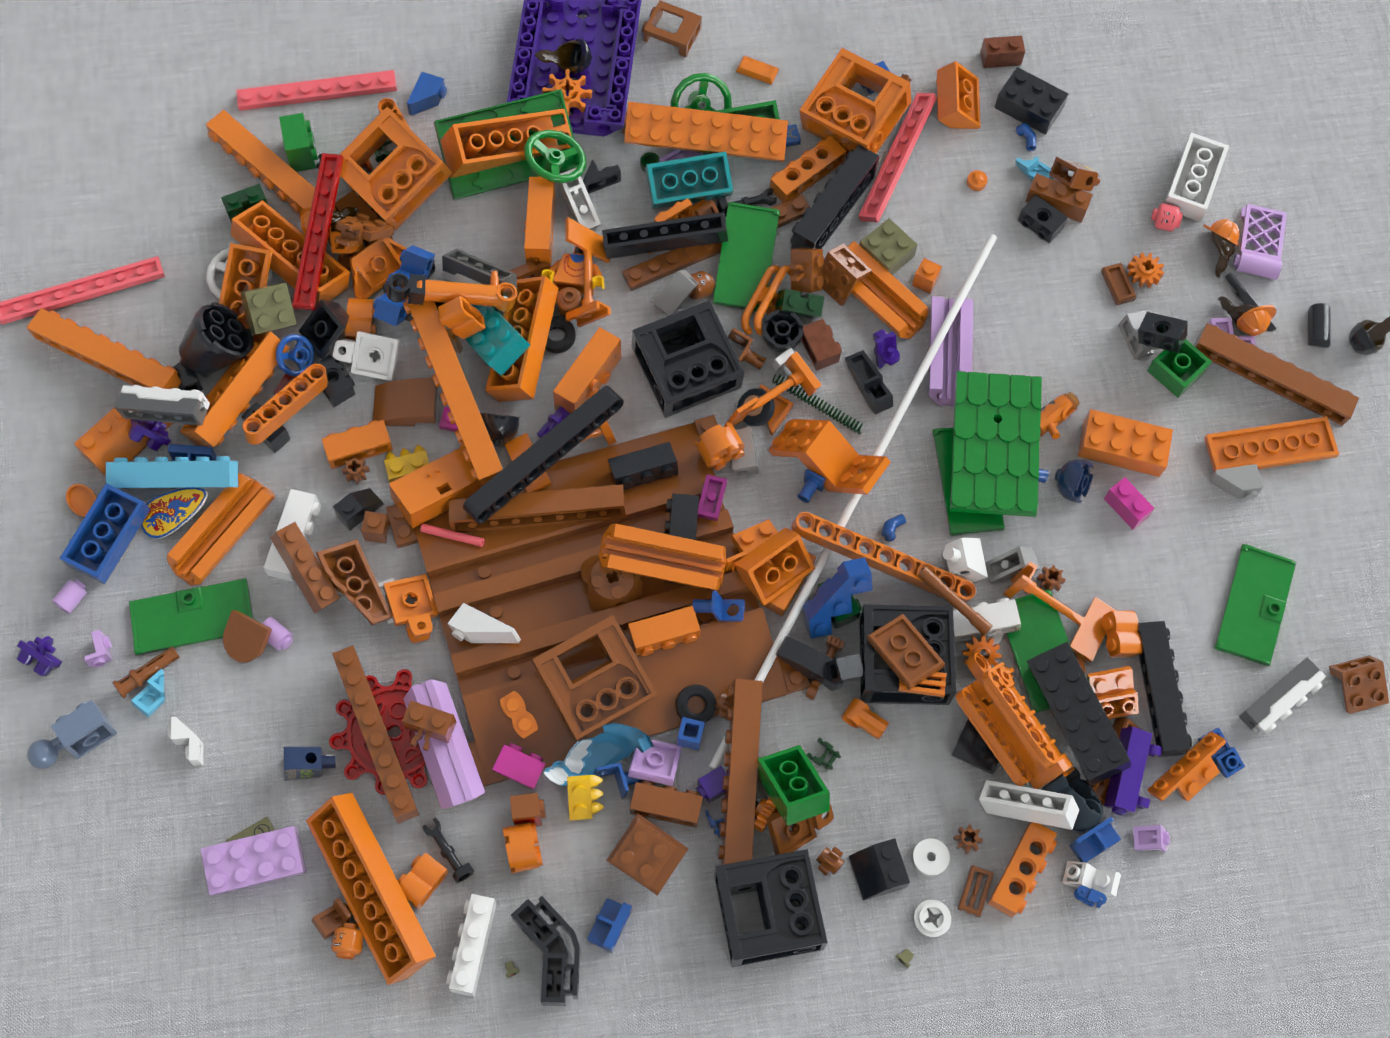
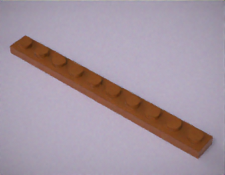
M803 194L771 207L780 210L777 228L803 218L805 210L810 207ZM722 242L673 249L622 271V275L630 290L633 291L721 253Z

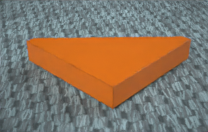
M762 384L759 386V389H763L766 392L771 390ZM781 395L773 398L775 410L773 416L767 422L770 435L772 436L794 406V403Z

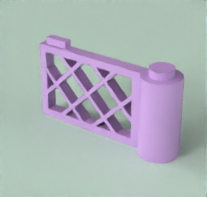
M1251 204L1242 207L1240 218L1244 219L1240 250L1233 260V266H1236V271L1277 280L1282 267L1281 255L1286 212ZM1250 212L1258 213L1261 218L1255 220L1250 215ZM1276 217L1281 220L1280 223L1275 225L1269 218ZM1265 221L1270 228L1263 230L1259 223ZM1254 227L1258 234L1253 236L1248 229ZM1272 231L1278 236V239L1274 241L1268 236V233ZM1263 237L1268 244L1261 246L1256 239ZM1251 242L1256 250L1245 249L1246 244ZM1271 247L1276 252V256L1268 254L1265 249Z

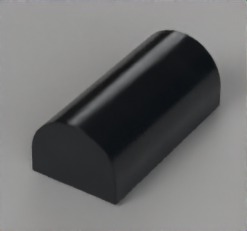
M1317 303L1311 305L1308 309L1309 346L1329 348L1331 345V307L1328 304Z

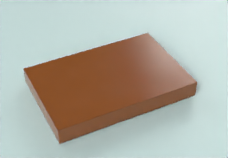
M904 614L867 636L868 642L908 690L945 666L944 661Z

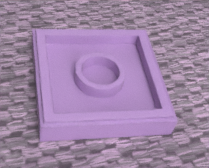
M651 740L654 746L643 753L638 748L634 750L628 777L673 786L682 746Z

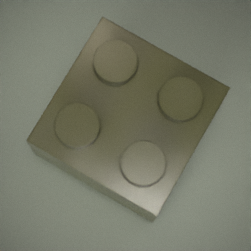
M888 218L861 240L859 245L893 275L915 257L918 244Z
M277 283L240 292L251 334H260L297 325L287 283Z

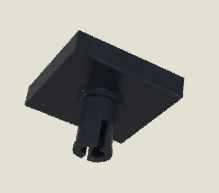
M968 718L951 755L993 775L999 761Z

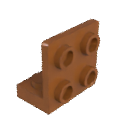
M842 244L828 251L824 258V283L822 289L840 306H843L856 283L868 277L872 270L846 245Z
M1368 655L1329 666L1330 674L1339 678L1342 682L1347 713L1351 714L1389 703L1383 661Z

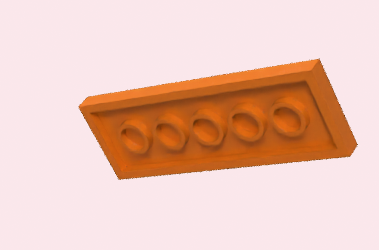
M1327 416L1206 434L1204 437L1214 472L1215 470L1257 464L1258 469L1337 458L1339 455Z

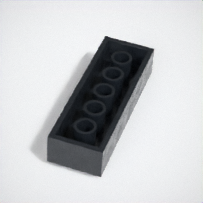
M860 144L855 150H850L846 157V162L838 166L834 178H829L825 184V190L816 195L813 206L811 208L808 207L802 216L801 222L797 221L791 231L793 236L790 240V243H792L791 249L801 247L822 249L875 178L879 155Z
M1065 642L1027 660L1028 668L1089 786L1130 768L1131 761L1069 643Z

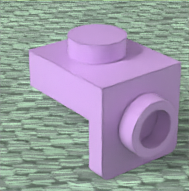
M99 629L91 632L96 653L83 657L85 663L89 667L94 668L102 667L106 662L112 660L109 651L112 648L108 635L105 636Z

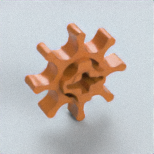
M569 69L565 70V78L561 80L556 79L553 74H550L549 83L554 87H543L542 94L561 89L568 117L571 107H577L584 113L586 104L581 99L592 98L591 89L584 90L581 88V86L586 84V76L583 75L578 80H572Z

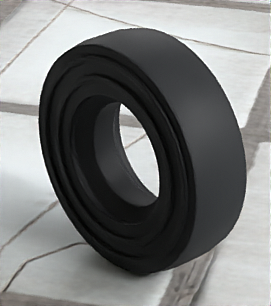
M554 316L552 317L549 333L551 330L559 328L564 331L565 337L560 341H553L548 334L545 350L551 353H563L569 350L575 342V328L570 321H566V318Z
M696 684L684 688L676 700V710L681 719L685 717L706 723L714 716L716 711V698L712 691L703 685ZM693 696H699L705 702V708L699 714H694L688 709V701Z

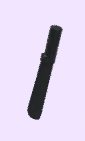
M1231 272L1225 276L1244 305L1249 304L1259 307ZM1270 322L1266 331L1276 330L1274 324Z

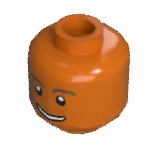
M344 923L343 927L334 930L331 950L336 953L337 958L352 960L355 959V956L361 954L364 936L361 930L357 929V924Z

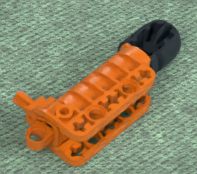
M975 653L967 659V666L977 680L956 694V701L1017 786H1023L1030 782L1034 789L1043 787L1042 790L1072 795L1079 808L1072 830L1082 832L1094 828L1100 822L1103 814L1102 803L1084 779H1080L1081 774L1073 766L1067 755L1060 752L1055 745V738L1053 740L1044 729L1046 727L1045 724H1040L1034 715L1036 713L1035 710L1031 711L1025 703V696H1021L1014 687L1015 682L1012 673L1015 670L1013 668L1009 669L1007 666L1004 667V662L992 668L984 656Z

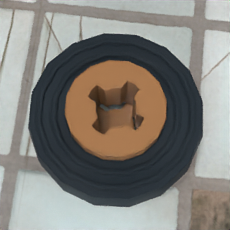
M756 388L748 390L739 399L737 409L753 398H759L767 392ZM772 399L758 409L749 412L742 421L755 427L766 424L774 414V400Z

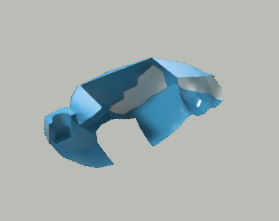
M617 723L603 725L604 733L594 738L578 740L570 749L565 761L554 762L552 767L546 768L544 774L552 782L560 786H566L567 777L592 775L595 768L615 764L625 757L628 758L636 748L643 753L654 745L650 737L638 728Z

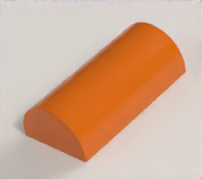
M230 243L219 304L235 311L239 315L237 319L243 324L245 329H249L240 292L267 285L273 251Z

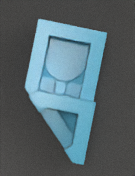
M1033 157V160H1021V158L1015 160V164L1032 181L1036 173L1054 179L1049 176L1051 168L1039 162V157Z
M162 669L147 681L148 686L131 700L132 705L148 718L165 702L164 670Z

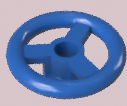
M291 334L284 337L276 348V361L279 368L287 375L295 377L311 366L314 362V350L310 341L299 334ZM297 341L294 349L289 353H282L284 346L288 342ZM290 359L295 362L299 370L289 369L283 360Z

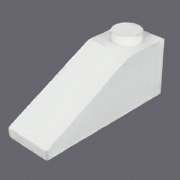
M576 168L566 171L560 175L570 174L574 170H576ZM581 176L572 182L557 183L576 222L588 229L601 224Z
M465 603L460 606L448 622L449 627L453 631L451 634L460 641L464 639L470 643H519L521 640L514 628Z

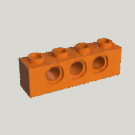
M832 136L825 140H820L814 148L806 150L799 159L791 161L781 172L777 171L772 175L770 188H773V194L781 202L799 196L835 170L840 164H843L847 151Z
M1030 822L988 902L989 905L1010 917H1014L1017 912L1019 914L1022 913L1027 904V901L1024 900L1027 892L1031 894L1037 884V881L1034 880L1037 872L1040 874L1043 872L1047 861L1044 860L1047 853L1051 854L1056 847L1057 841L1054 840L1057 835L1056 832L1039 823ZM1030 845L1037 846L1040 854H1033L1030 851ZM1026 865L1030 870L1029 875L1021 873L1019 866ZM1009 885H1016L1019 888V895L1012 894L1009 890Z

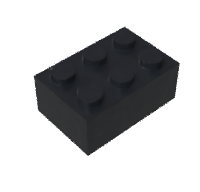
M1016 67L998 94L994 108L1046 135L1064 108L1069 93Z

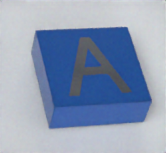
M788 125L786 147L801 144L797 125Z

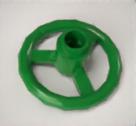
M708 73L692 74L683 79L674 89L670 101L671 107H678L681 93L685 88L694 82L700 81L699 89L689 95L688 105L683 108L716 111L711 107V101L706 95L708 83L710 82L720 89L724 97L723 109L732 108L731 93L727 85L717 76Z
M549 129L537 131L527 139L524 145V156L529 167L538 176L550 182L567 183L575 181L583 174L586 168V155L580 144L571 136L561 131ZM543 138L559 139L567 143L571 148L564 151L556 148L548 149L539 140ZM533 147L543 155L540 165L536 163L532 155ZM577 156L578 166L576 170L570 174L560 175L559 172L564 161Z

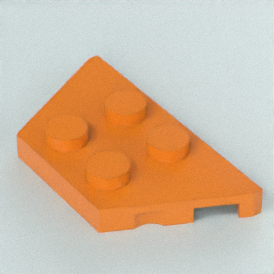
M384 237L372 241L350 257L355 299H367L381 289L387 282L388 276L400 269V256L402 251L407 248L394 242L389 237Z

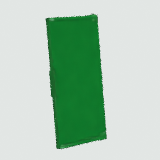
M733 202L728 203L726 215L728 241L722 242L713 304L740 309L746 308L765 271L772 265L780 210ZM758 303L754 309L755 312L758 310L760 306Z
M953 427L933 429L932 433L950 535L1004 530L1003 515L950 512Z
M1242 544L1214 647L1216 650L1261 665H1271L1297 562L1247 544Z
M247 578L129 601L134 653L136 656L169 649L171 646L175 648L223 638L224 630L233 610H237L253 619Z
M1049 589L1044 590V592L1053 597L1052 592ZM1032 594L1015 599L1021 627L1019 631L1009 632L1006 635L1032 710L1039 713L1050 709L1028 668L1027 660L1065 642L1069 643L1058 611Z

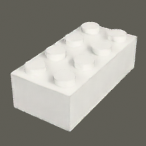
M1191 133L1183 149L1164 203L1178 206L1180 212H1183V216L1201 222L1211 200L1229 145Z

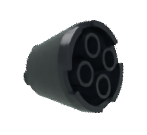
M212 302L210 305L202 306L196 312L179 345L181 365L203 377H208L210 374L244 358L252 350L253 336L250 329H245L243 324L237 319L239 315L225 305Z

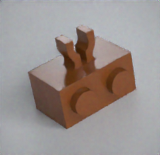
M804 247L791 249V290L808 293L822 290L824 283L823 249Z
M410 700L402 723L405 729L417 733L410 743L411 746L416 747L417 742L422 740L423 735H425L423 750L428 751L430 748V738L449 743L457 721L453 714Z

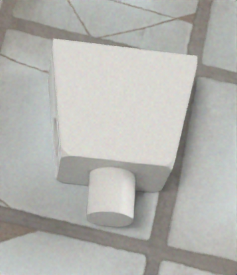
M960 538L944 546L943 557L947 560L950 573L972 583L988 578L980 539Z

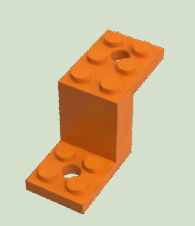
M791 419L785 424L784 430L773 440L771 447L768 449L772 456L798 457L807 469L825 478L824 488L828 492L868 495L891 463L886 456L859 455L830 420Z

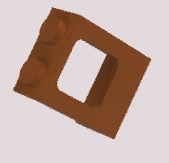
M659 0L657 6L653 7L650 12L649 21H645L643 24L644 41L648 42L649 38L653 37L679 47V55L687 57L702 28V16ZM663 11L683 19L676 33H670L656 27Z

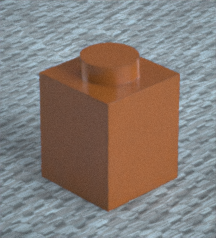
M365 511L361 529L364 540L386 543L390 527L388 515Z

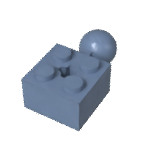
M92 700L79 704L76 710L70 714L59 717L56 723L51 725L57 735L56 738L51 741L41 739L31 744L27 752L28 761L38 769L49 768L57 761L58 752L64 748L79 759L116 735L117 732L105 713Z

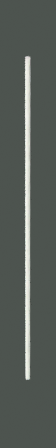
M990 234L873 456H883L997 239L996 235ZM852 494L837 525L845 528L862 494ZM824 547L814 566L815 569L810 573L754 680L764 682L777 657L778 649L793 627L832 550ZM725 736L709 765V768L712 770L719 767L724 758V753L728 750Z

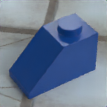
M421 72L407 102L409 115H415L439 105L441 99H444L447 93L444 78Z

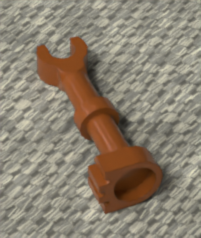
M829 635L826 640L828 650L825 655L833 659L836 652L843 650L845 641ZM813 679L805 697L814 700L821 683Z

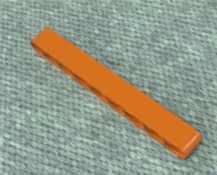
M801 512L792 522V531L798 533L801 538L853 560L865 557L869 567L942 597L918 577L920 571L926 566L941 580L945 581L947 587L965 603L976 594L974 584L966 579L809 512ZM799 520L805 521L808 528L801 527ZM819 529H824L828 536H822L819 533ZM839 538L846 539L848 545L841 544ZM859 546H864L868 553L863 554ZM880 554L886 556L887 563L881 561ZM900 563L907 566V571H903L900 568ZM960 588L966 591L967 597L961 595Z

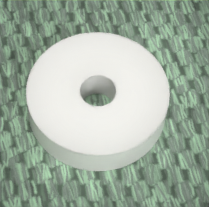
M929 838L920 841L912 853V862L915 869L928 877L938 876L943 873L950 861L947 847L937 839ZM932 854L935 860L929 861L927 855Z

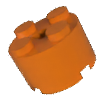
M730 422L726 423V427H722L719 424L708 429L699 436L701 439L699 443L695 441V446L706 466L714 468L715 471L723 469L732 458L737 460L745 454L743 451L745 445Z
M530 822L502 828L511 874L536 869L543 865L539 845H534L539 843L535 823L530 824Z

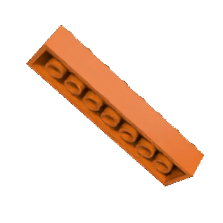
M353 793L331 797L306 822L387 984L390 985L408 979L435 958L436 955Z

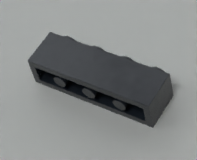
M673 493L671 499H667L666 512H670L669 521L665 520L664 534L696 540L699 496ZM664 580V583L680 584Z

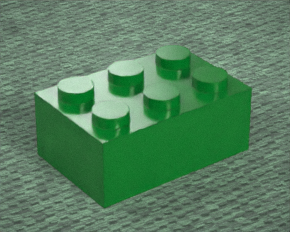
M800 745L758 759V778L787 826L830 811V792Z

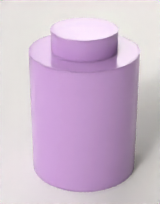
M77 579L74 581L68 580L52 599V602L70 614L87 594L84 590L86 586Z
M273 617L266 619L262 624L272 628L268 643L278 651L289 648L293 642V633Z

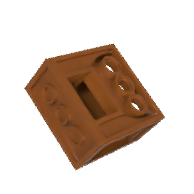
M613 615L532 659V664L575 741L657 695ZM596 638L608 661L571 681L558 658ZM625 683L631 687L629 695L621 692V684ZM606 694L611 697L612 703L610 706H604L601 703V695ZM586 705L591 708L592 715L590 717L581 715L580 708Z

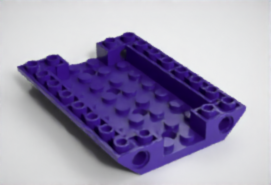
M524 0L507 103L542 94L543 87H554L549 83L550 74H553L559 80L565 78V71H562L555 63L541 62L535 57L536 52L541 50L555 51L562 43L582 39L586 41L591 50V64L584 72L570 73V78L578 80L581 76H586V84L581 86V88L584 90L591 89L592 98L581 99L586 104L584 113L577 107L569 109L573 113L569 116L573 134L605 137L624 128L642 0ZM580 14H586L588 17H586L585 19H581L578 16Z

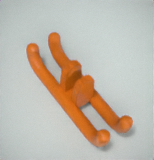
M772 265L765 271L741 317V327L746 335L752 334L749 319L758 303L760 306L755 313L753 325L756 333L762 336V318L765 312L769 314L775 311L774 305L776 306L777 290L786 274L791 276L790 265L782 267ZM775 273L776 276L774 280L772 281L770 287H767L772 275Z

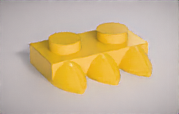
M417 444L413 454L407 449L402 448L399 457L388 451L384 463L389 483L429 464L426 450Z
M596 775L567 777L570 821L592 819V815L604 808L602 804L593 802L603 795L602 791L594 788L603 781L602 778Z

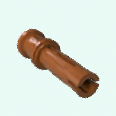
M171 646L137 670L131 669L128 675L112 683L124 699L126 694L137 687L141 688L144 681L180 657Z

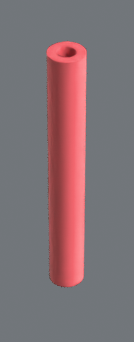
M427 524L421 525L420 531L423 533L480 547L484 545V538Z

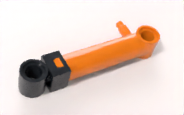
M497 271L491 272L490 285L425 280L426 275L410 274V278H408L404 274L395 273L389 278L386 292L387 297L396 303L405 301L407 296L408 304L423 305L424 301L447 303L458 296H462L470 305L493 306L500 311L511 310L517 296V289L514 285L507 282L499 284Z

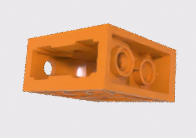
M841 48L799 110L802 129L824 140L832 136L847 152H850L851 149L855 150L860 144L877 154L911 103L910 82ZM859 83L879 93V95L873 102L852 91L855 84Z
M388 107L339 154L344 157L340 176L389 225L394 226L395 231L452 174L446 164ZM390 139L397 147L368 175L361 166Z

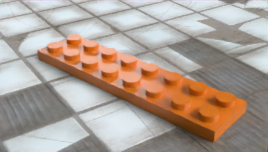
M628 101L624 143L712 154L726 152L729 156L784 162L788 120Z

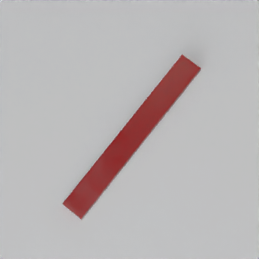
M322 153L292 301L293 309L314 311L344 160L342 155Z

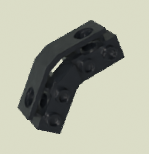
M543 896L539 898V903L536 906L527 899L511 914V917L543 953L542 1006H566V996H573V999H578L581 950L575 931ZM542 910L545 915L549 916L553 924L549 925L538 912ZM559 926L572 940L575 949L574 964H568L569 956L563 938L557 931ZM568 970L570 971V990L564 989L565 971Z

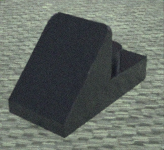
M592 160L583 179L588 194L621 182V170L617 164L612 167H605L599 171L594 160Z

